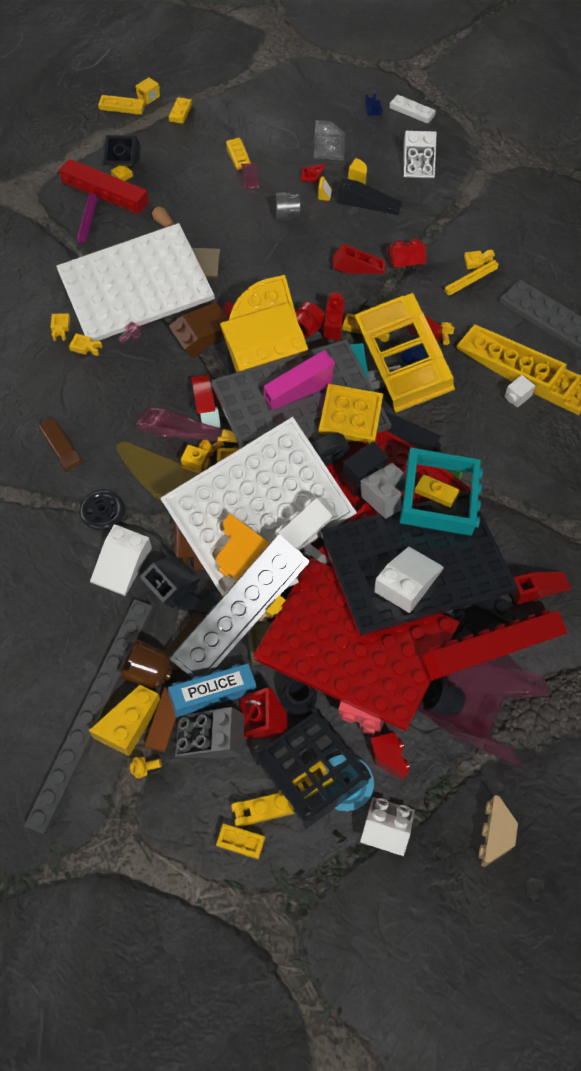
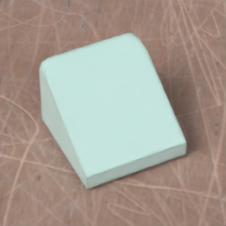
M215 407L214 412L200 413L203 430L220 428L218 407Z

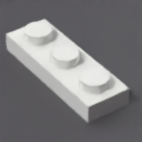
M396 95L390 102L391 109L427 124L435 116L436 110L403 96Z

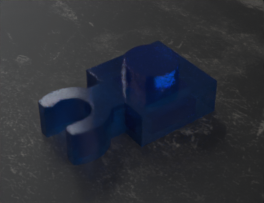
M375 93L373 98L368 97V94L365 97V108L368 116L382 115L383 109L380 100H376L377 95Z

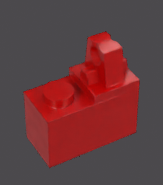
M331 293V296L328 297L324 323V339L341 340L345 299H342L341 293Z

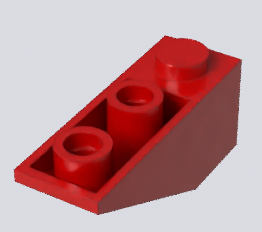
M534 572L513 577L518 590L511 593L515 604L518 605L569 591L571 587L564 572Z

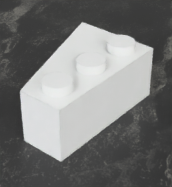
M311 498L304 504L305 509L301 513L297 511L289 518L291 522L286 527L284 525L279 527L275 531L276 535L279 534L299 551L315 534L324 529L327 523L339 516L324 498H316L315 500Z

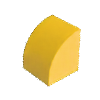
M355 158L349 167L348 179L366 184L367 166L363 161Z

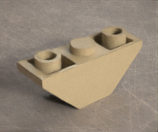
M494 795L491 801H487L485 814L488 815V822L484 823L482 829V836L485 837L484 845L480 846L478 858L482 859L481 866L483 867L509 852L516 842L518 823L501 798Z

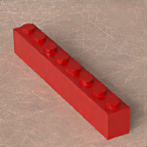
M550 610L538 613L539 617H536L535 614L523 618L524 622L517 619L508 623L509 627H506L505 624L494 627L493 632L486 629L477 633L478 637H474V634L461 638L462 642H458L455 639L445 643L446 647L442 648L441 644L429 648L430 653L422 657L431 681L567 634L568 631L559 610L550 613Z

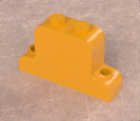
M229 513L223 522L224 530L222 532L230 540L217 555L216 561L219 567L217 571L226 578L231 576L235 579V583L269 545V542Z

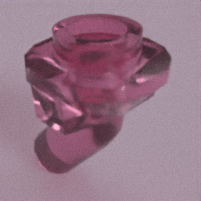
M130 322L125 327L127 331L118 340L123 344L130 336L133 339L139 338L141 336L140 326L137 323Z

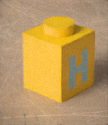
M149 77L137 84L138 99L145 100V104L148 105L159 98V84Z

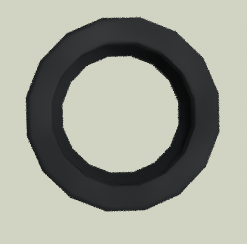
M341 433L325 435L313 444V448L325 466L337 463L346 457L350 451V447Z

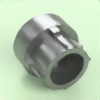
M276 193L277 221H288V219L300 217L299 194Z

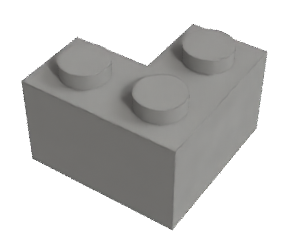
M393 463L361 480L362 498L384 518H388L401 510L404 472Z

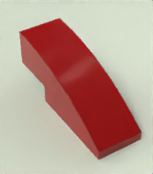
M209 375L191 377L197 414L214 412L215 405Z

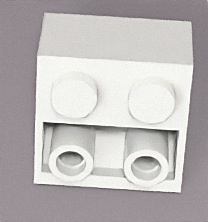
M372 797L360 842L404 856L415 810L410 809L406 805L388 802L383 798Z

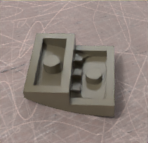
M192 248L205 277L218 279L220 249Z

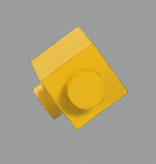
M187 445L181 458L182 469L197 474L204 472L211 464L209 452Z

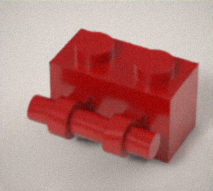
M411 239L410 242L406 243L404 241H396L387 248V254L390 255V265L394 268L426 264L425 243L420 241V239Z

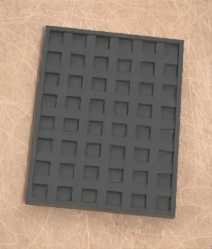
M347 339L212 380L213 389L240 449L291 417L295 419L312 446L317 440L325 436L318 434L327 388L274 410H271L264 398V385L324 350L335 362L331 384L374 392ZM382 406L377 433L391 429V423Z

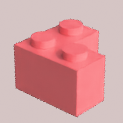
M341 701L338 709L339 717H342L344 721L349 723L359 722L360 730H363L362 732L367 735L374 736L376 734L380 736L384 721Z

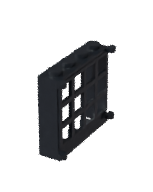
M314 706L310 708L312 714L263 749L256 745L254 747L256 753L253 754L255 764L263 767L266 777L268 779L271 778L276 784L278 793L281 796H285L291 810L294 813L297 812L301 817L305 830L367 785L371 778L367 767L363 763L359 764L355 759L356 756L349 746H344L337 731L333 732L330 729L327 719L323 715L320 716ZM318 724L322 730L309 738L305 732ZM326 734L334 745L321 753L313 742ZM302 736L305 742L292 749L289 744ZM309 745L317 754V757L305 765L297 753ZM285 747L289 753L276 761L272 756ZM338 749L346 758V761L334 769L325 757ZM293 757L301 769L288 777L280 765ZM322 761L330 772L317 781L309 769ZM351 764L360 776L347 785L338 773ZM305 772L313 782V785L300 793L292 781ZM334 776L343 788L330 797L321 785ZM318 789L326 801L313 810L304 797Z

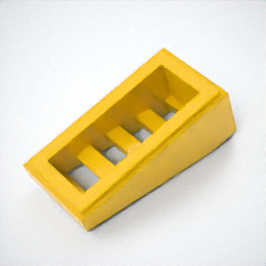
M235 138L226 141L227 152L236 169L250 167L251 162L241 139Z
M322 761L309 769L317 781L320 780L318 773L321 772L323 776L329 773ZM305 772L292 781L295 786H299L302 792L306 790L302 782L306 781L309 787L313 785ZM332 777L321 786L325 789L333 784L335 780ZM315 789L304 798L307 799L308 797L319 792V790Z

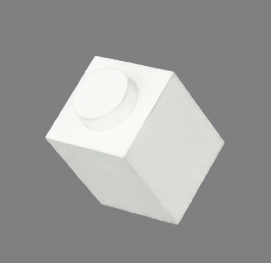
M521 375L507 387L504 397L518 408L532 396L535 385Z

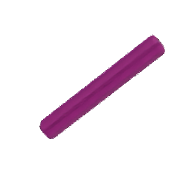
M90 193L88 195L77 235L78 243L84 244L87 240L97 202L96 194Z

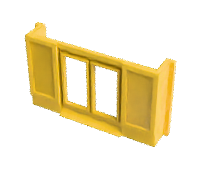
M413 293L355 314V324L363 334L392 399L395 413L455 390L452 373ZM414 324L419 338L380 352L374 338ZM423 343L429 356L428 358L389 372L383 358Z

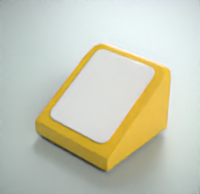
M321 177L318 199L330 201L332 189L325 178Z

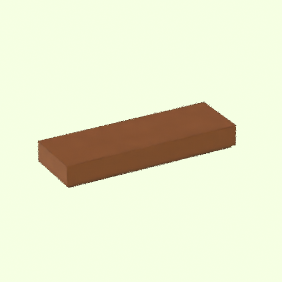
M164 687L145 743V748L166 753L177 720L168 696L167 687Z

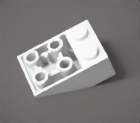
M405 132L403 153L404 177L435 178L436 132Z

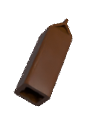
M55 418L39 424L38 427L41 434L66 472L82 464L77 452Z

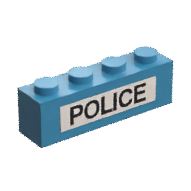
M236 664L228 670H216L211 675L204 677L202 675L196 676L191 681L184 683L182 681L176 682L171 687H168V696L175 717H179L254 693L256 683L249 664Z

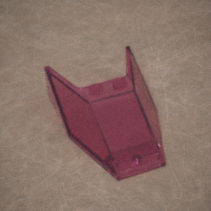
M485 662L442 677L463 688L462 691L466 695L464 708L457 716H440L423 708L421 701L417 711L450 735L521 767L522 762L515 749L491 741L489 734L505 699L549 696L550 690L543 675Z

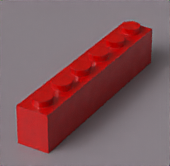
M70 158L59 169L61 182L89 194H96V197L131 212L140 214L149 203L147 190Z

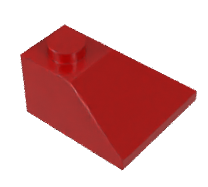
M268 687L240 697V712L245 714L244 739L275 738L287 732V712L272 688Z

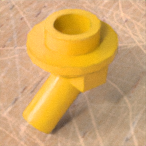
M442 322L440 325L443 327L442 341L444 345H448L450 343L449 335L453 334L455 328L452 327L451 323Z
M206 439L202 440L199 444V448L207 450L209 456H212L217 448L225 446L223 441H217L211 445Z
M135 757L130 764V771L137 779H141L147 776V770L162 767L161 759L145 762L144 757Z

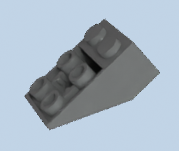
M229 707L179 716L177 720L175 757L231 758L243 756L245 714Z

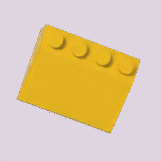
M288 303L220 323L236 373L308 351L302 330Z

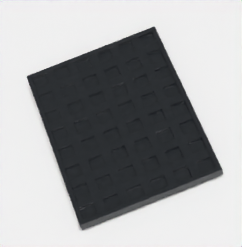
M471 491L460 492L451 508L430 500L412 505V509L469 518ZM401 510L388 518L378 514L320 530L321 538L359 636L514 593L518 590V586L480 510L477 512V516L480 517L479 527H475L472 536L401 524ZM407 547H411L444 567L411 613L374 592L376 578L387 564Z

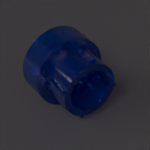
M414 335L409 341L419 338V336ZM423 343L403 350L401 361L410 365L429 356Z

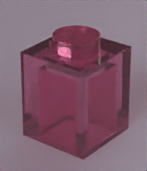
M257 163L241 164L243 189L259 188Z

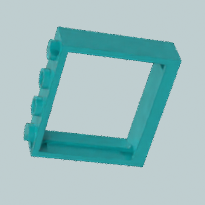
M410 448L406 465L400 523L472 536L475 527L478 528L480 522L477 512H479L481 507V500H478V496H480L482 491V484H479V480L482 479L483 468H480L481 460ZM417 464L472 474L469 518L412 509Z

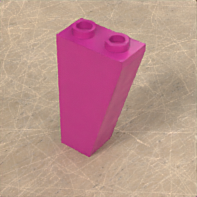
M324 350L264 385V398L271 410L327 388L333 378L335 366L333 358Z

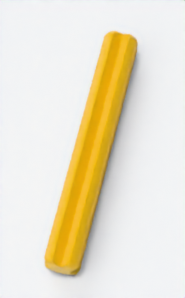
M492 260L447 285L444 292L448 296L498 269V262Z

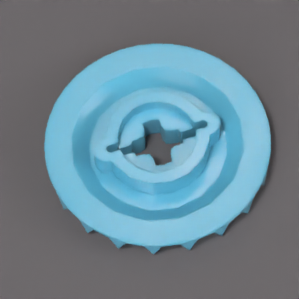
M338 755L328 761L335 769L345 762L346 758L343 755ZM357 757L355 759L359 764L363 763L367 767L371 778L367 785L335 808L338 811L349 812L357 810L366 804L373 793V774L367 764ZM351 764L338 773L344 781L348 778L350 782L360 776ZM320 772L318 776H319L320 779H321V778H323L324 776H323L322 773ZM334 776L335 782L325 788L330 797L342 789L341 784ZM319 791V794H320L321 797L323 798V801H326V799L324 798V796H323V795L320 793V791Z

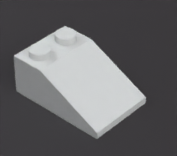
M114 524L104 542L90 582L126 596L152 549L149 537Z
M407 547L388 563L376 578L374 592L411 613L444 567L411 547Z

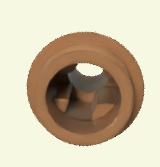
M158 206L153 210L152 216L156 222L165 228L174 225L165 208Z

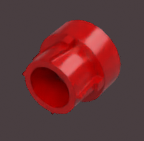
M311 302L303 303L296 311L298 324L304 338L311 337L325 323V314L317 305Z

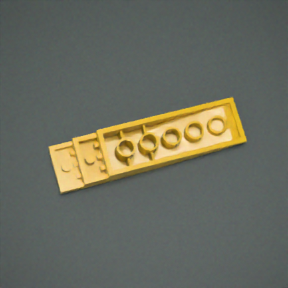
M475 324L457 345V349L504 378L514 382L523 375L535 385L534 394L574 414H581V375L567 370V364Z

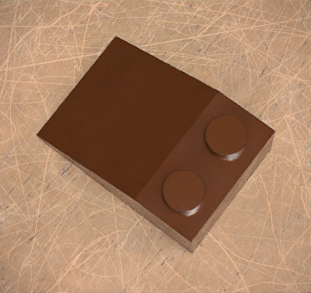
M216 302L182 315L169 327L184 350L192 358H195L223 336L220 323L229 321V319Z

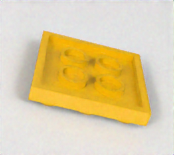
M328 384L318 434L341 433L348 440L369 444L372 441L375 442L383 393Z

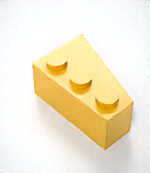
M139 685L89 730L93 739L130 757L157 710L160 701L158 693Z

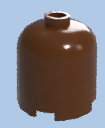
M136 639L132 645L134 647L132 653L127 655L119 677L146 688H157L164 680L168 681L171 676L172 670L169 669L170 658L164 651Z

